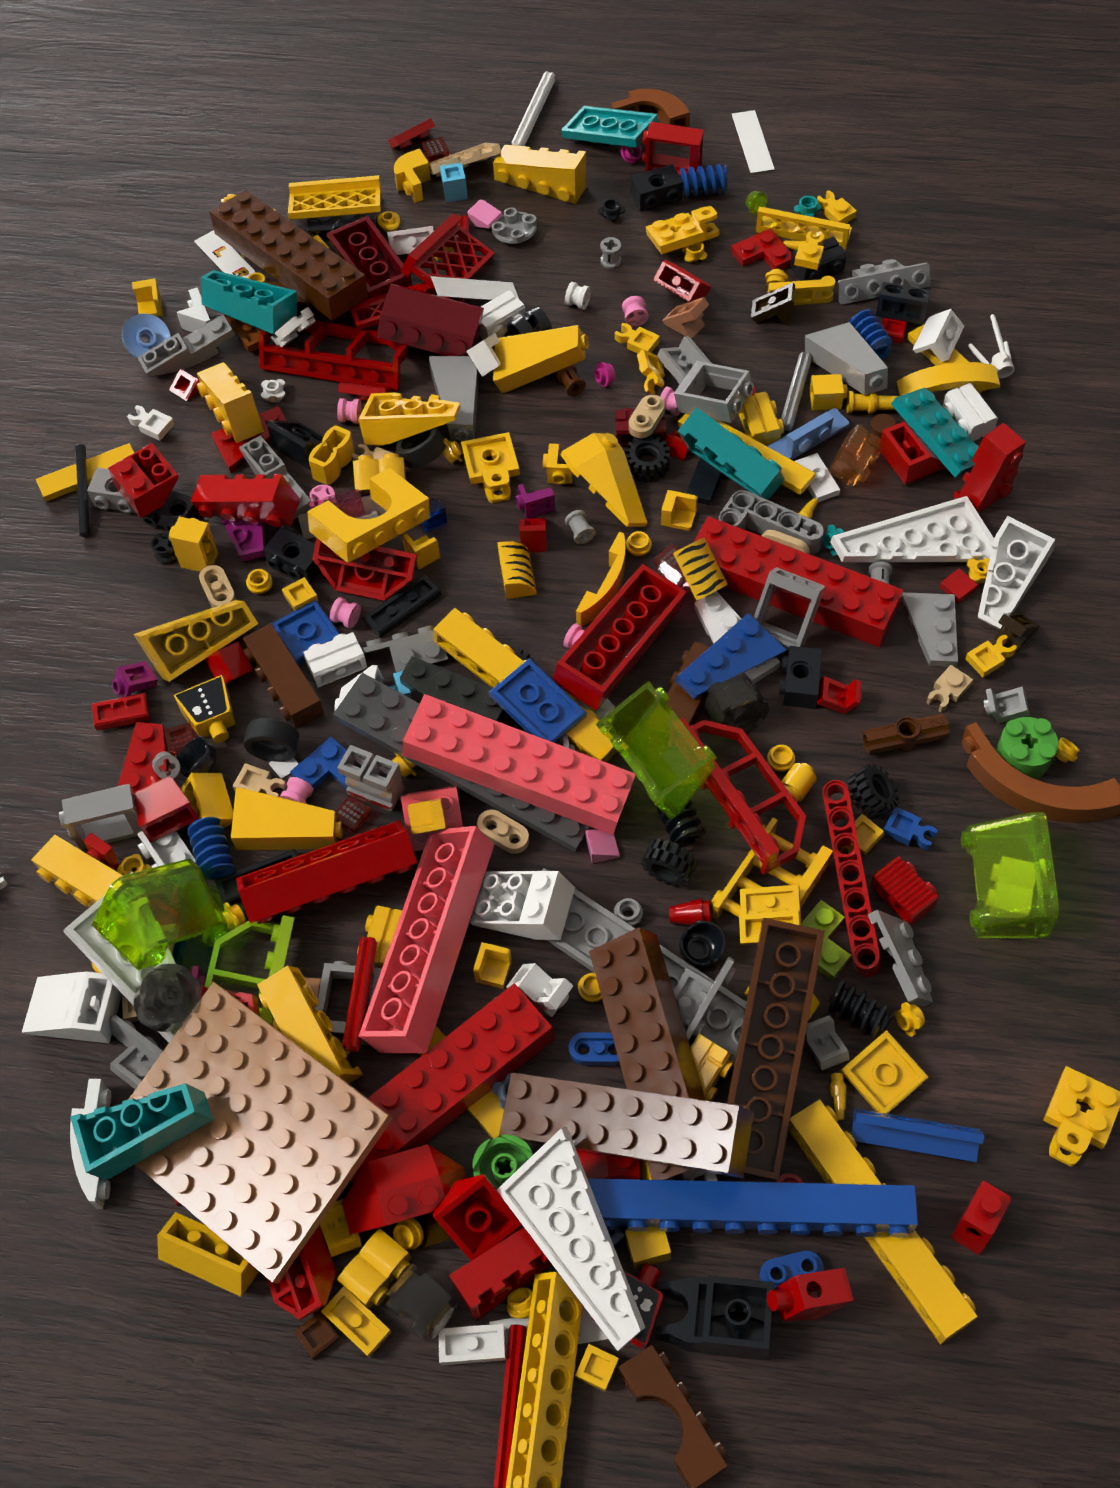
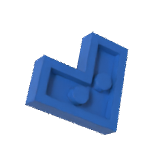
M330 737L290 771L291 776L308 782L314 789L329 776H332L347 789L348 786L345 784L346 776L339 774L337 769L347 750Z

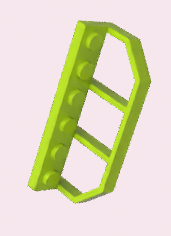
M283 915L280 925L270 923L257 924V922L250 923L247 921L215 940L205 987L209 988L213 979L259 989L257 984L265 979L215 969L219 949L249 931L271 935L270 941L276 942L274 952L268 951L264 969L270 970L268 976L270 977L284 968L294 917ZM262 1004V1008H259L260 1017L272 1025L273 1015Z

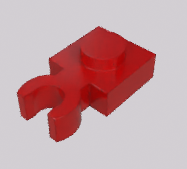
M90 833L83 840L88 849L86 854L116 871L119 864L113 848L93 833Z

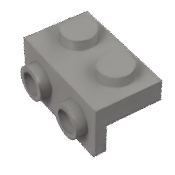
M689 336L683 337L679 347L661 348L657 355L664 364V367L675 377L679 385L696 361L711 363Z

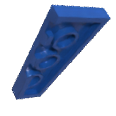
M747 613L676 677L675 682L695 700L722 686L725 682L733 678L736 679L744 675L745 672L755 667L758 668L773 658L784 655L787 650Z

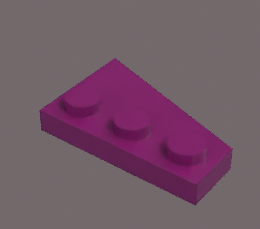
M220 517L242 561L265 556L263 550L267 545L265 523L258 522L257 524H252L245 520L235 519L230 521Z

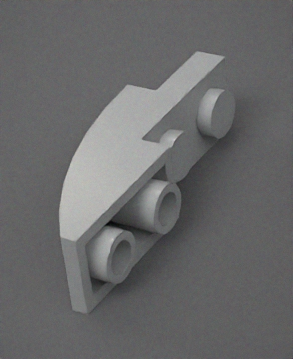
M224 314L184 338L177 333L137 358L148 376L173 373L217 355L219 351L216 347L236 334Z
M261 435L239 447L255 475L264 474L267 476L266 479H273L274 474L283 475L300 498L294 519L299 514L306 513L314 508L310 498L287 472L285 464Z

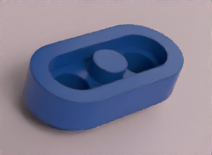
M581 1032L571 1038L569 1042V1055L575 1063L596 1066L620 1065L618 1055L609 1053L611 1048H615L612 1033ZM582 1047L590 1050L585 1055L579 1053V1049Z
M807 1250L769 1259L761 1267L759 1280L774 1282L775 1289V1287L794 1276L823 1271V1262L816 1253ZM809 1262L812 1264L813 1270L806 1272L802 1269L801 1264ZM772 1270H779L782 1278L775 1280L771 1277L770 1272Z

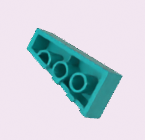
M212 270L201 277L202 305L274 334L290 319L297 316V291L216 270Z
M697 407L678 430L689 451L755 495L769 500L785 480L780 471L782 468L772 459L766 460L756 448L746 445L737 435L729 432Z
M186 1083L150 1093L148 1097L136 1100L132 1098L122 1101V1104L108 1108L104 1106L94 1109V1112L85 1115L76 1114L70 1116L85 1172L105 1180L110 1179L214 1120L205 1092Z

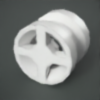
M571 282L566 291L565 304L568 306L577 305L579 309L585 310L590 300L591 287L586 285L581 287L577 283Z

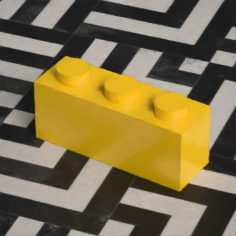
M177 1212L172 1215L157 1235L159 1260L242 1297L258 1274V1270L209 1227Z

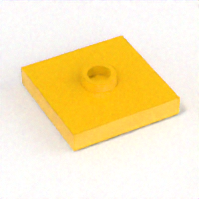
M887 1030L840 1070L875 1111L889 1113L928 1078L926 1073Z

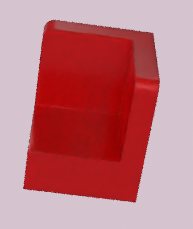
M239 642L222 648L205 659L214 677L222 675L225 684L253 670Z

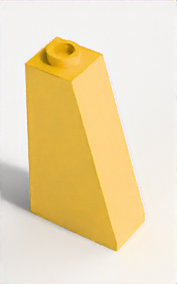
M578 325L498 338L500 342L495 344L494 353L501 362V365L494 369L493 381L501 393H506L585 360V349H588L589 346L587 335L582 333Z
M236 788L231 840L236 851L319 849L338 842V839L343 836L342 822H338L335 811L245 788Z

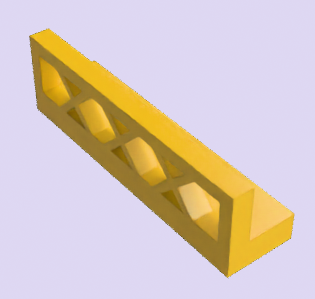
M759 206L756 232L761 233L771 229L778 237L806 241L807 233L812 231L811 238L818 239L821 234H824L825 240L834 236L839 242V246L846 250L852 227H850V224Z

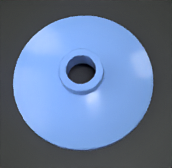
M145 313L132 316L125 323L122 330L124 346L136 358L171 337L168 327L160 318ZM141 337H147L149 343L142 342Z

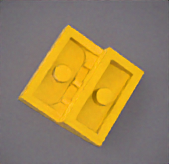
M799 885L740 889L741 914H739L741 945L758 944L763 918L801 925Z

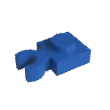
M898 807L893 809L883 829L884 835L908 846L911 840H915L918 846L924 850H929L932 844L924 836L928 835L935 838L938 830L933 826H920V817Z

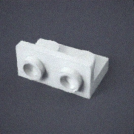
M142 831L137 834L142 842L137 846L146 860L151 857L155 862L151 867L159 880L165 878L169 885L172 886L198 870L195 858L176 831L152 843L149 842Z

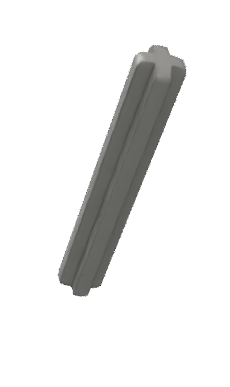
M801 352L798 357L781 416L784 430L786 431L793 429L811 365L812 355L810 353Z

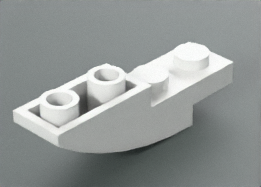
M89 1079L84 1109L72 1108L71 1116L92 1113L94 1109L104 1106L110 1107L111 1091L101 1079ZM71 1122L70 1143L76 1175L88 1201L96 1209H103L104 1201L110 1195V1181L85 1172Z

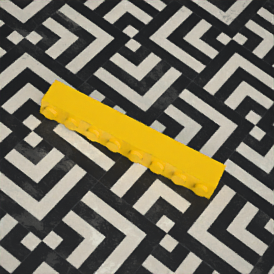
M456 608L433 629V642L490 687L494 688L526 661L516 656L510 646L502 645L488 629H482L475 624L469 614L461 613ZM567 693L577 703V700L571 694ZM586 709V718L566 734L568 735L569 744H574L575 751L607 763L619 750L621 737L615 728L609 725L606 726L599 721L593 711Z
M819 1099L790 1118L788 1131L826 1184L887 1185L885 1183L881 1184L875 1176L876 1170L867 1157L862 1158L856 1150L857 1144L848 1131L843 1132L837 1124L838 1118L829 1105L824 1106ZM915 1230L913 1233H909V1236L901 1238L891 1237L889 1232H876L875 1236L864 1237L940 1345L966 1328L978 1317L974 1312L976 1307L967 1294L960 1293L954 1285L955 1278L951 1271L945 1265L941 1266L933 1256L935 1251L926 1238H920Z

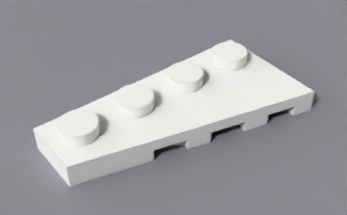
M717 591L694 603V610L713 644L741 620L739 615ZM773 658L767 661L766 664L758 668L755 667L736 679H731L736 693L739 694L779 669L781 662L777 658Z

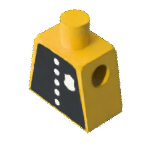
M222 675L174 695L181 713L199 737L211 735L215 743H221L228 739L229 733L226 728L235 724V718L229 692Z

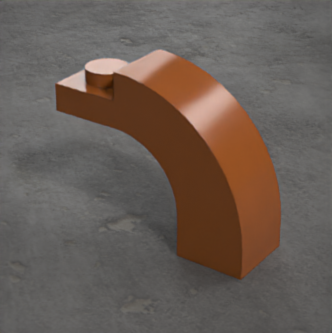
M657 89L628 91V98L611 103V109L658 114L659 123L683 127L690 126V111L679 98L665 91Z

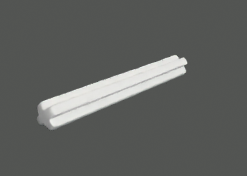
M546 71L543 74L512 140L513 146H525L554 84L555 74L553 72Z

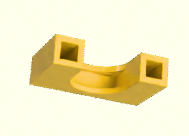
M389 468L370 478L371 499L385 509L386 513L372 519H357L346 515L328 500L307 511L309 532L349 563L429 519V498Z

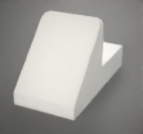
M198 288L188 290L191 300L187 301L189 308L177 312L181 328L190 332H194L210 322L206 308L202 305Z

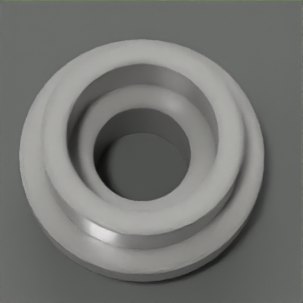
M626 898L616 904L614 915L629 925L635 926L641 921L643 910L636 900ZM625 911H631L633 912V915L631 917H626L623 915V913Z

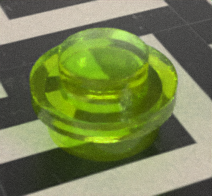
M753 191L749 194L746 200V207L751 213L756 215L759 206L766 208V193Z

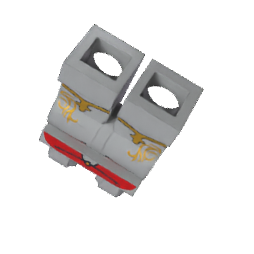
M352 745L349 746L337 767L339 774L346 776L347 794L380 806L390 812L393 811L405 789L402 784L399 763L378 755L374 758L373 753Z

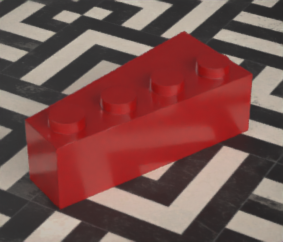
M244 474L236 475L235 479H231L227 475H200L190 502L198 510V513L204 517L212 518L213 516H219L230 521L240 519L252 524L262 522L274 527H280L281 525L292 526L300 498L282 474H274L273 479H266L267 476L264 474H256L254 479H249Z
M520 1227L511 1233L508 1238L449 1276L455 1291L477 1322L507 1300L510 1293L514 1290L523 1288L534 1280L535 1274H541L553 1265L525 1227Z

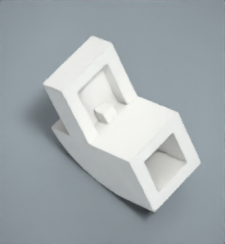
M535 963L523 964L506 986L508 989L515 983L536 1009L547 1017H552L567 1002L569 998L568 993L573 987L565 978L552 979Z

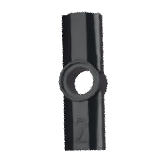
M377 214L307 218V232L311 237L316 235L327 236L328 232L366 216H369L378 229Z

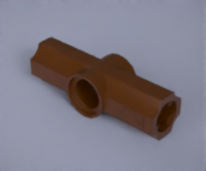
M943 714L919 719L902 717L895 724L867 729L862 732L863 746L869 755L895 749L908 752L915 745L946 739L950 736L949 722ZM902 733H908V734L911 735V736H906V735H903Z

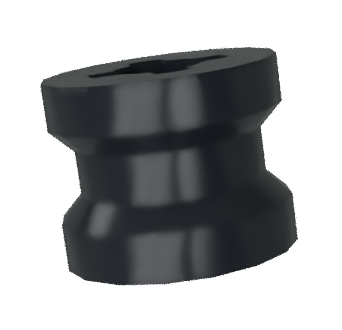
M159 533L152 538L150 546L157 562L163 565H170L178 560L172 543L169 540V533Z

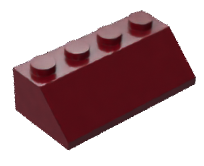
M369 216L327 233L328 239L341 257L365 274L369 296L376 297L388 293L391 284L403 287L412 286L411 275L407 277L400 272L404 264Z
M391 284L380 313L376 337L445 356H469L467 350L477 345L484 308Z

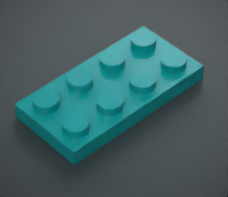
M583 106L561 129L563 138L573 139L574 141L582 140L634 148L638 147L642 142L643 133L648 131L650 122L659 123L658 114Z
M922 388L894 399L891 405L955 478L972 471L975 465L972 459L979 446L967 435L966 430L956 423L951 417L950 412L940 405L932 392Z

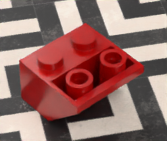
M903 421L882 431L879 451L905 485L946 468L907 422Z
M153 443L108 467L115 487L140 518L162 507L179 479L176 471Z

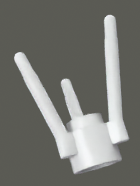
M992 314L990 318L1000 353L992 357L991 365L996 366L998 378L1001 379L1010 376L1015 371V367L1012 363L1008 342L1005 341L1003 343L996 316ZM973 344L968 345L969 349L981 363L990 364Z

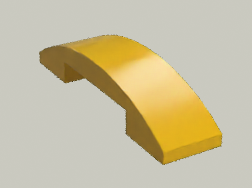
M956 362L937 365L911 373L897 381L899 396L922 388L934 392L960 388L968 383L974 385L977 391L1000 388V382L996 366L979 362Z
M618 533L609 550V567L611 569L598 593L594 594L587 591L576 610V623L582 627L593 621L617 594L625 572L626 555L624 533Z

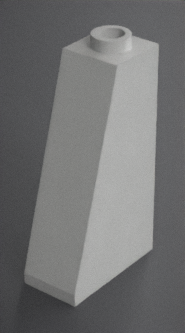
M850 322L805 335V353L812 355L811 361L831 374H841L843 382L864 395L887 389L888 367Z
M429 356L431 376L436 394L440 396V400L458 402L461 406L455 421L445 424L450 440L466 441L475 439L480 372L470 356Z

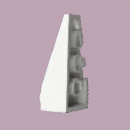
M1009 516L1006 517L994 537L978 619L1000 630L1002 625L998 621L1004 613L1015 611L1053 552L1054 538Z

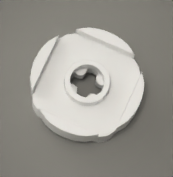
M309 307L302 310V314L299 317L294 316L275 332V335L271 336L276 345H280L282 348L299 336L296 331L300 333L316 321Z

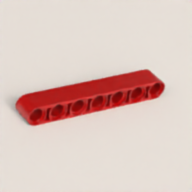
M832 780L826 783L823 788V799L853 962L856 971L860 975L872 977L880 971L881 959L874 924H871L868 914L872 913L849 790L843 781ZM835 793L844 795L837 801L830 799V796ZM840 819L848 821V824L844 827L834 825ZM843 846L854 848L849 854L839 852ZM851 872L859 875L855 881L844 879L845 875ZM853 900L864 902V905L859 909H853L849 906ZM860 927L870 930L869 934L864 937H858L854 932ZM865 955L875 958V961L868 966H864L859 962L860 958Z

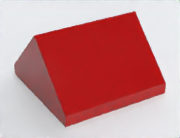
M484 1174L455 1181L433 1213L434 1219L470 1261L494 1247L522 1225Z

